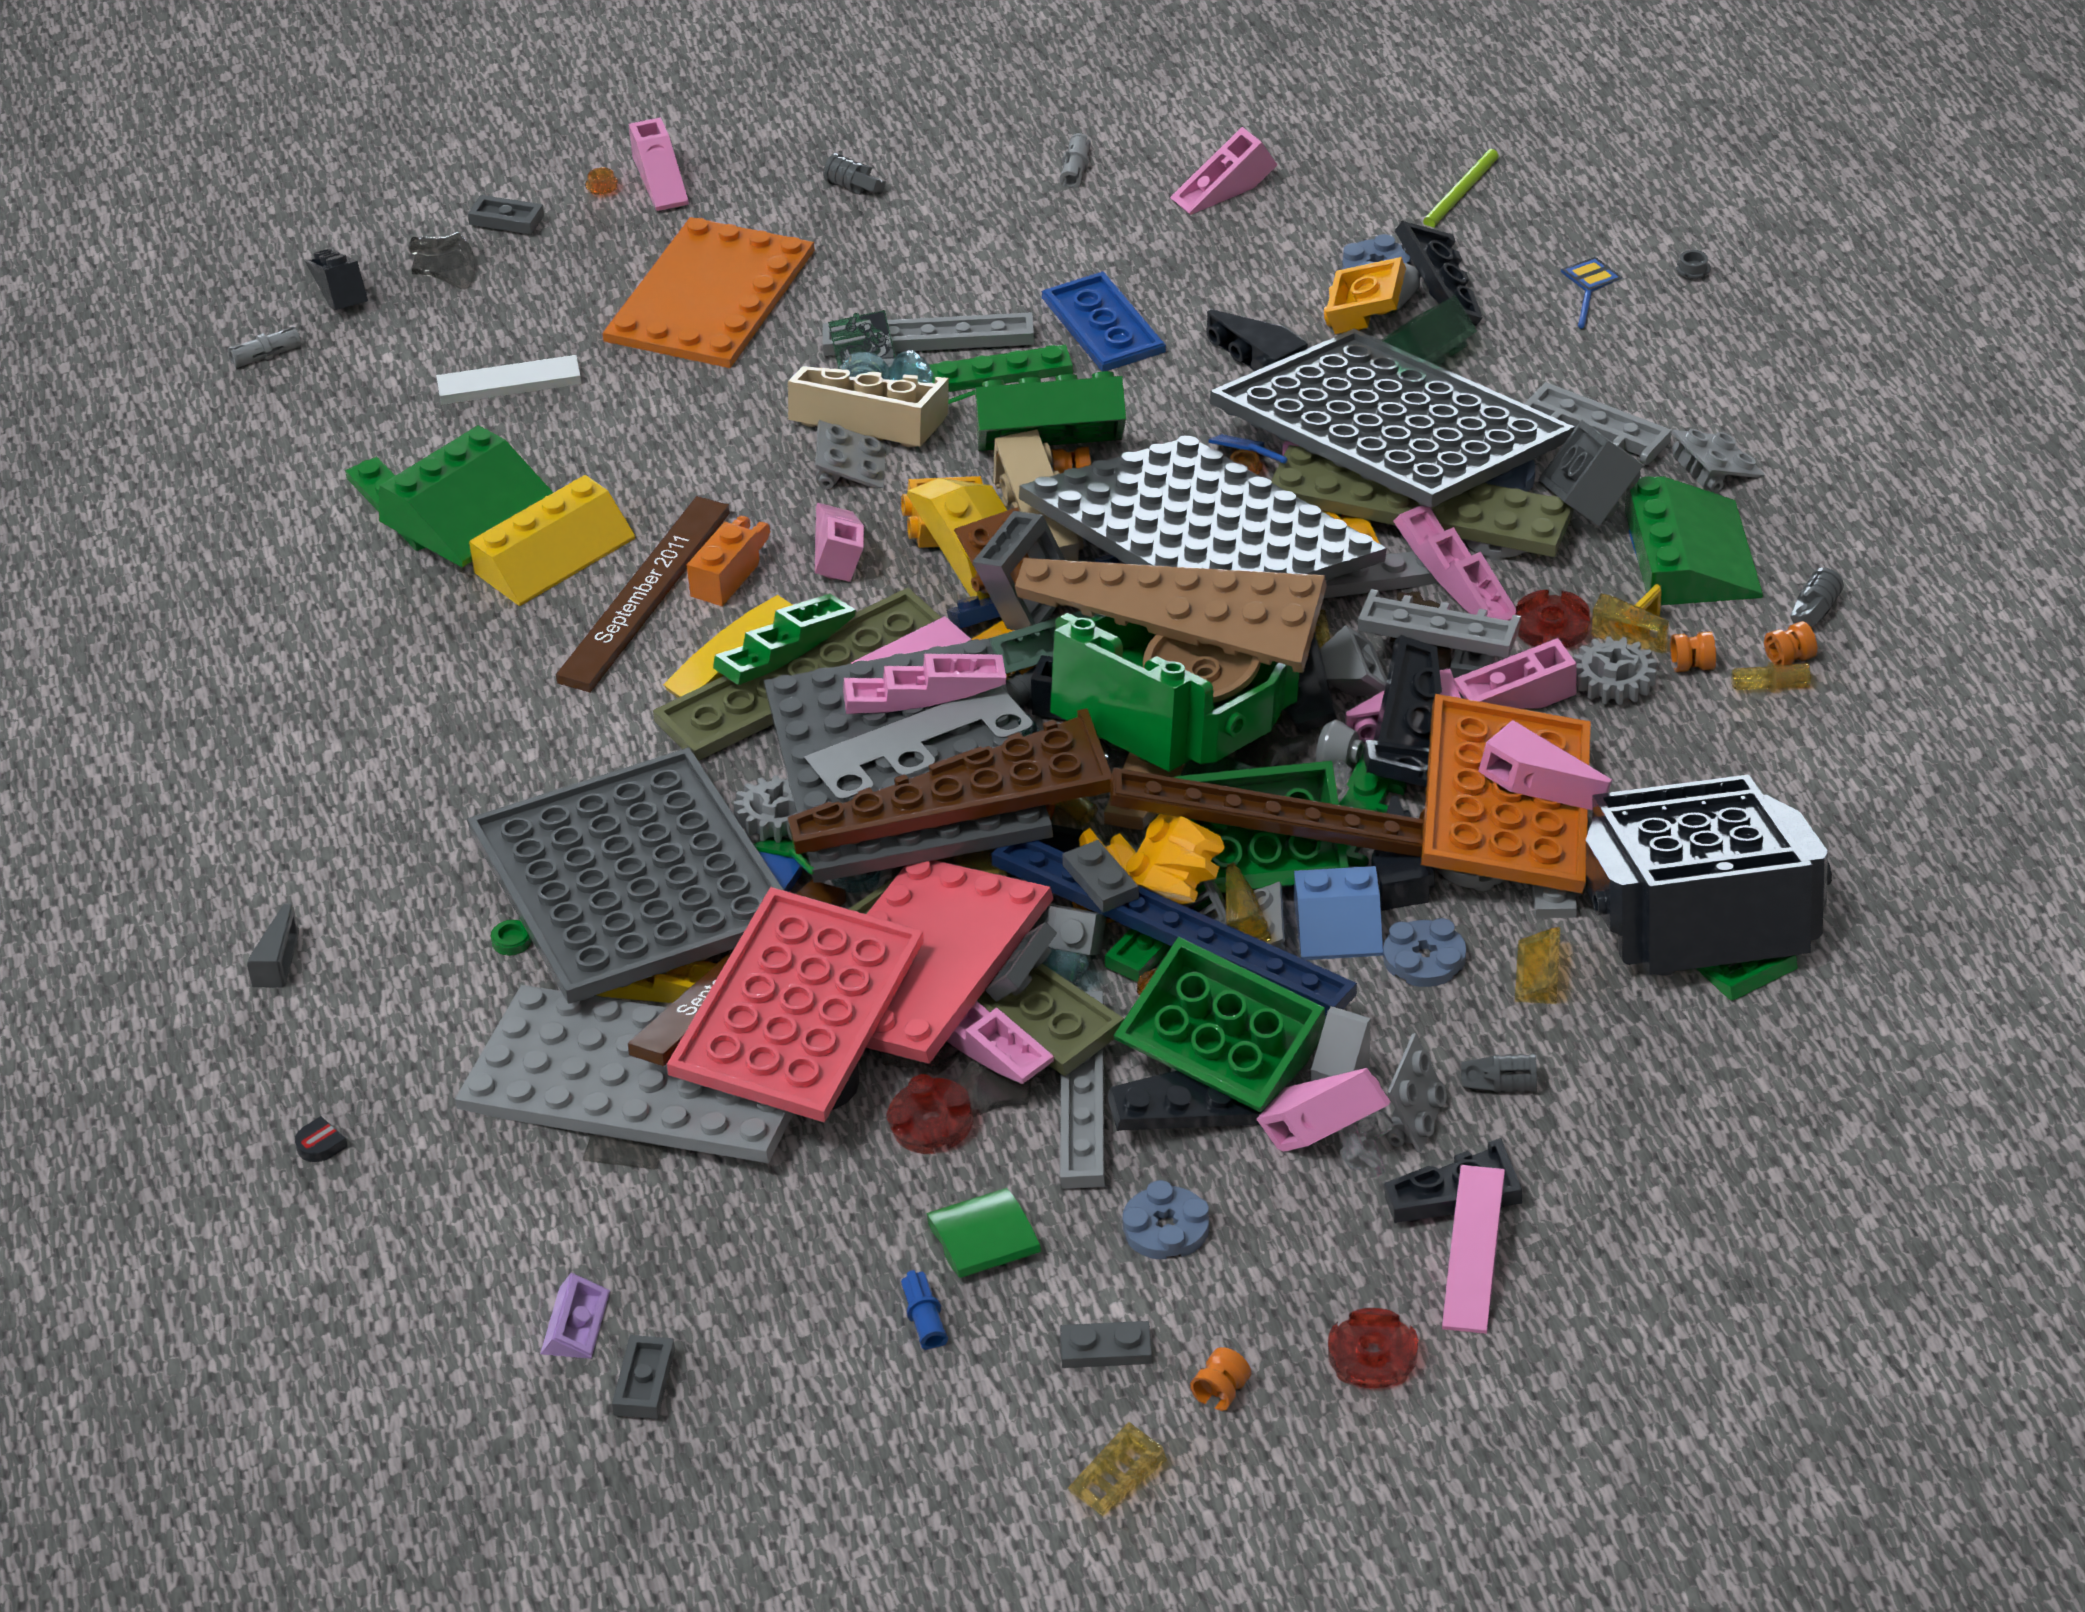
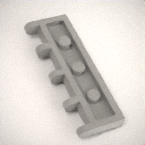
M1547 382L1524 403L1575 428L1581 420L1585 421L1621 449L1640 455L1639 461L1645 465H1649L1671 442V429Z
M1375 589L1370 590L1358 618V631L1394 638L1403 635L1427 644L1508 658L1511 653L1522 619L1519 615H1513L1511 621L1487 617L1488 610L1479 609L1477 615L1450 610V603L1441 602L1439 608L1412 603L1413 597L1404 595L1402 601L1379 597V590Z

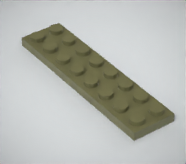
M1288 446L1284 454L1288 459L1287 463H1280L1271 479L1272 483L1285 491L1293 492L1299 499L1310 505L1318 506L1322 511L1395 525L1393 521L1400 514L1421 506L1416 500L1403 494L1394 493L1388 487L1378 482L1364 479L1361 477V474L1346 467L1336 466L1333 461L1318 454H1311L1301 446ZM1487 483L1473 487L1461 495L1450 498L1431 508L1444 531L1454 527L1461 539L1551 557L1556 556L1574 513V508L1557 496H1546Z
M907 587L856 612L854 618L829 638L788 664L741 685H737L725 676L718 678L654 709V722L681 749L689 747L697 760L700 761L774 724L766 696L764 680L777 678L781 675H794L815 671L819 668H832L851 664V662L942 617Z
M895 877L852 906L849 910L867 914ZM1044 964L1037 968H1032L1029 972V975L1032 977L1031 982L1017 996L1010 993L996 1002L984 991L977 1001L989 1012L997 1007L1054 1056V1062L1049 1064V1066L1063 1076L1068 1075L1113 1041L1114 1034L1124 1020L1123 1017Z

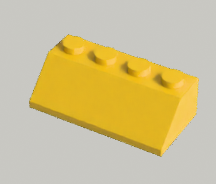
M583 475L470 540L469 544L474 573L518 606H521L636 538L609 491L587 475Z

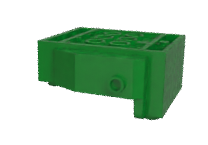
M1066 613L1055 621L1050 712L1068 721L1078 717V710L1087 708L1097 736L1168 772L1190 760L1204 764L1216 762L1269 733L1282 710L1297 702L1299 672H1293L1292 666L1272 661L1270 665L1261 663L1257 675L1246 688L1226 700L1213 704L1214 689L1212 684L1185 670V666L1182 663L1168 662L1155 656L1146 661L1143 668L1145 650L1156 635L1149 633L1147 627L1128 622L1127 626L1115 623L1114 618L1101 614L1088 619L1078 618Z

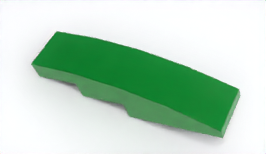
M830 593L775 610L773 624L745 632L743 646L716 654L713 669L737 685L769 674L799 658L829 638L855 617L856 609Z

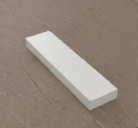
M576 355L436 375L441 405L581 384Z

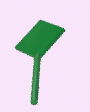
M774 837L754 844L759 852L792 857L809 874H814L812 872L814 867L801 854H796L791 839L782 837L781 842L776 843Z

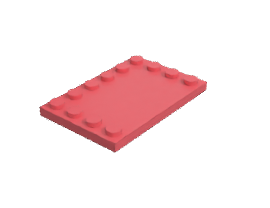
M936 860L905 865L866 915L922 930L924 942L866 1048L929 1064L1012 955L1025 935L1054 898L1051 888L1041 884Z
M770 887L667 1063L668 1075L825 1123L924 942L923 931Z

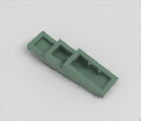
M1081 611L1072 614L1078 618H1092L1081 614ZM1057 618L989 639L993 653L1003 656L1006 674L1037 665L1041 655L1053 657L1054 630Z

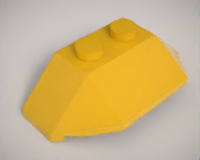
M938 478L908 490V498L970 597L978 596L979 600L990 597L989 593L975 592L972 588L971 579L975 577L977 572L954 529L1007 511L993 486Z

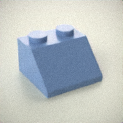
M1376 866L1294 871V907L1302 959L1318 960L1383 956L1380 893Z

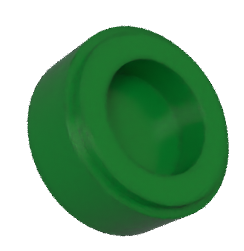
M520 920L503 921L497 924L491 931L492 947L502 955L512 956L523 953L532 944V940Z

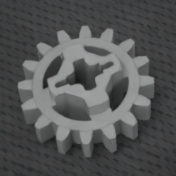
M1607 636L1605 643H1600L1598 640L1593 639L1591 640V648L1582 645L1580 653L1574 654L1573 657L1577 663V690H1588L1589 699L1597 696L1602 697V704H1607L1610 699H1615L1618 705H1623L1624 698H1629L1631 701L1636 702L1638 701V693L1647 696L1650 686H1655L1657 660L1651 659L1652 651L1650 649L1641 651L1640 642H1635L1632 645L1627 644L1626 637H1622L1620 641H1613L1611 636Z
M774 775L772 781L766 782L765 779L760 777L758 778V785L754 786L746 783L744 785V792L737 791L736 801H734V816L742 828H746L748 836L758 833L760 834V841L774 837L776 843H780L783 836H788L792 840L787 817L796 814L788 778L786 780L779 779L778 775Z

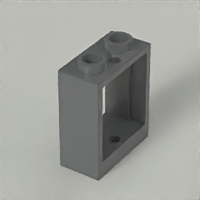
M1013 511L972 562L1006 628L1010 630H1018L1045 622L1057 608L1017 597L1015 583L1010 575L1026 553L1032 559L1065 560L1044 516L1040 514Z

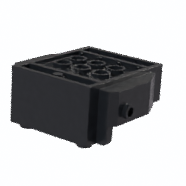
M1750 775L1592 795V822L1586 837V891L1593 901L1595 914L1597 916L1601 915L1609 930L1618 934L1619 956L1625 964L1643 963L1649 975L1667 976L1681 970L1811 953V940H1817L1823 934V909L1827 903V885H1830L1832 882V872L1828 862V850L1800 811L1768 795H1763Z

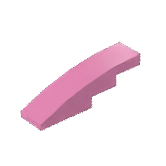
M1418 506L1400 514L1393 521L1414 553L1434 578L1468 613L1477 615L1479 609L1488 610L1487 617L1508 621L1512 619L1513 615H1520L1482 553L1478 552L1471 555L1455 528L1444 531L1430 507Z
M924 654L923 666H884L883 678H844L843 694L846 714L884 713L929 707L967 698L1005 685L1006 673L1003 656L992 654Z
M978 1001L975 1002L947 1040L948 1043L968 1057L994 1072L1021 1084L1054 1062V1056L1002 1011L996 1007L989 1012Z
M1461 1165L1442 1329L1487 1334L1505 1169Z

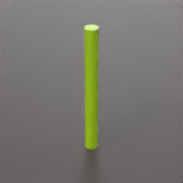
M1489 149L1423 219V224L1434 228L1498 160V152L1494 149Z

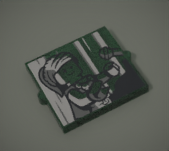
M885 310L863 315L854 313L853 317L828 322L838 369L849 370L850 377H856L859 374L868 372L881 373L898 369Z

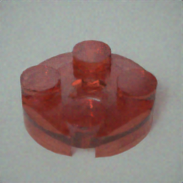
M1538 590L1521 598L1516 606L1515 615L1522 617L1517 635L1531 646L1536 647L1559 638L1567 649L1581 643L1590 632L1589 606L1582 598L1571 592L1561 590V596L1549 595V590Z
M927 1074L913 1077L909 1081L908 1086L903 1088L893 1098L886 1113L890 1130L897 1143L912 1152L920 1154H935L933 1148L941 1147L947 1144L948 1149L958 1145L968 1135L973 1125V1112L967 1090L952 1080L932 1078ZM929 1112H937L939 1114L938 1117L930 1116L926 1121L923 1120V1116Z
M1382 1308L1357 1309L1349 1313L1348 1320L1342 1322L1339 1326L1337 1321L1332 1326L1328 1336V1359L1330 1365L1336 1371V1376L1344 1383L1364 1388H1384L1391 1385H1400L1407 1380L1408 1375L1417 1363V1333L1411 1325L1409 1329L1400 1322V1315L1393 1311ZM1374 1343L1378 1344V1349L1381 1351L1368 1352L1365 1349H1368L1369 1344Z

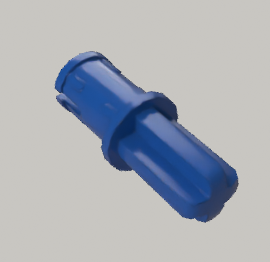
M915 1270L907 1272V1276L901 1281L908 1303L906 1309L907 1317L911 1322L914 1321L922 1349L927 1350L944 1346L948 1341V1336L939 1315L941 1304L937 1298L933 1297L926 1274L924 1272L916 1273Z

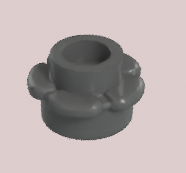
M1699 250L1683 252L1676 267L1678 274L1691 279L1702 278L1704 274H1708L1711 270V266L1708 264V256Z

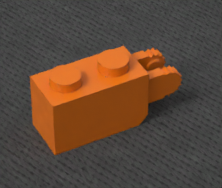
M742 515L737 517L732 524L724 522L687 564L690 596L723 607L758 566L760 561L759 550L770 536V525L765 522H759L751 530L749 529L751 526L750 519Z

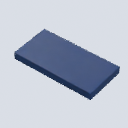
M1104 271L1041 291L1044 302L1101 371H1109L1166 352V344Z

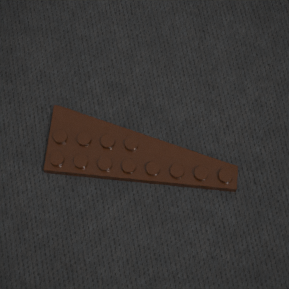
M1086 708L1077 711L1078 717L1057 724L1054 719L1043 723L1044 730L1025 737L1020 732L1007 736L1008 739L1002 745L995 748L990 746L982 748L980 746L928 765L929 772L908 779L903 774L895 777V784L875 792L868 787L857 791L858 794L851 801L845 803L839 801L835 803L827 802L787 818L796 854L817 852L821 849L846 844H857L861 841L886 836H897L901 833L926 828H937L941 825L966 820H977L982 817L1017 812L1022 809L1047 804L1053 805L1082 797L1097 796L1110 792L1112 774L1090 714Z

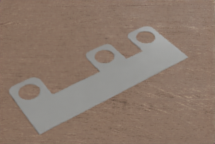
M999 686L967 698L941 704L804 756V758L836 797L847 798L858 794L857 791L868 787L872 788L873 781L860 766L862 764L884 756L897 773L910 774L926 768L935 762V758L921 743L925 740L980 719L996 736L1007 737L1031 727L1032 720L1009 694ZM1012 714L1021 719V724L1010 730L1000 729L996 725V720L1003 715ZM906 752H919L924 757L923 762L914 767H904L899 764L898 759ZM846 775H856L862 779V784L855 790L845 791L837 787V781Z

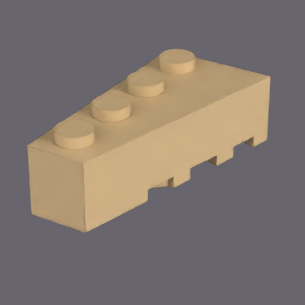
M803 366L788 381V420L801 422L808 427L818 426V421L821 420L830 424L840 425L847 430L865 436H872L877 440L885 439L899 442L905 447H921L948 415L949 378L936 377L935 383L918 382V376L903 375V380H886L882 378V373L868 372L859 374L856 377H850L849 370Z
M1037 429L995 438L993 482L996 489L1001 488L1003 497H1001V500L1005 507L1010 509L1018 507L1020 512L1043 515L1065 560L1078 561L1079 550L1084 547L1083 537L1019 499V485L1033 482L1038 477H1050L1059 474L1058 471H1052L1050 465L1052 464V455L1048 443H1042Z

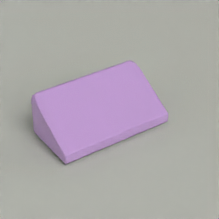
M571 1272L559 1288L540 1354L591 1359L610 1290Z

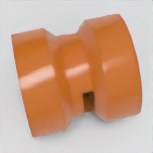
M1078 447L1073 452H1066L1064 449L1052 450L1053 471H1058L1059 474L1064 473L1066 469L1072 468V464L1077 469L1091 465L1089 447Z
M1804 621L1790 625L1787 631L1778 629L1766 633L1764 637L1766 655L1778 669L1792 665L1796 659L1804 661L1815 657L1818 647L1815 634Z
M1711 631L1699 632L1694 637H1688L1685 633L1673 634L1671 636L1672 662H1677V668H1674L1675 673L1687 672L1691 667H1699L1701 670L1715 669L1716 646Z
M1225 1347L1216 1348L1206 1361V1368L1199 1370L1191 1381L1190 1389L1194 1397L1204 1404L1207 1403L1212 1395L1221 1398L1215 1409L1220 1411L1227 1410L1236 1397V1390L1241 1389L1250 1378V1365L1236 1351Z

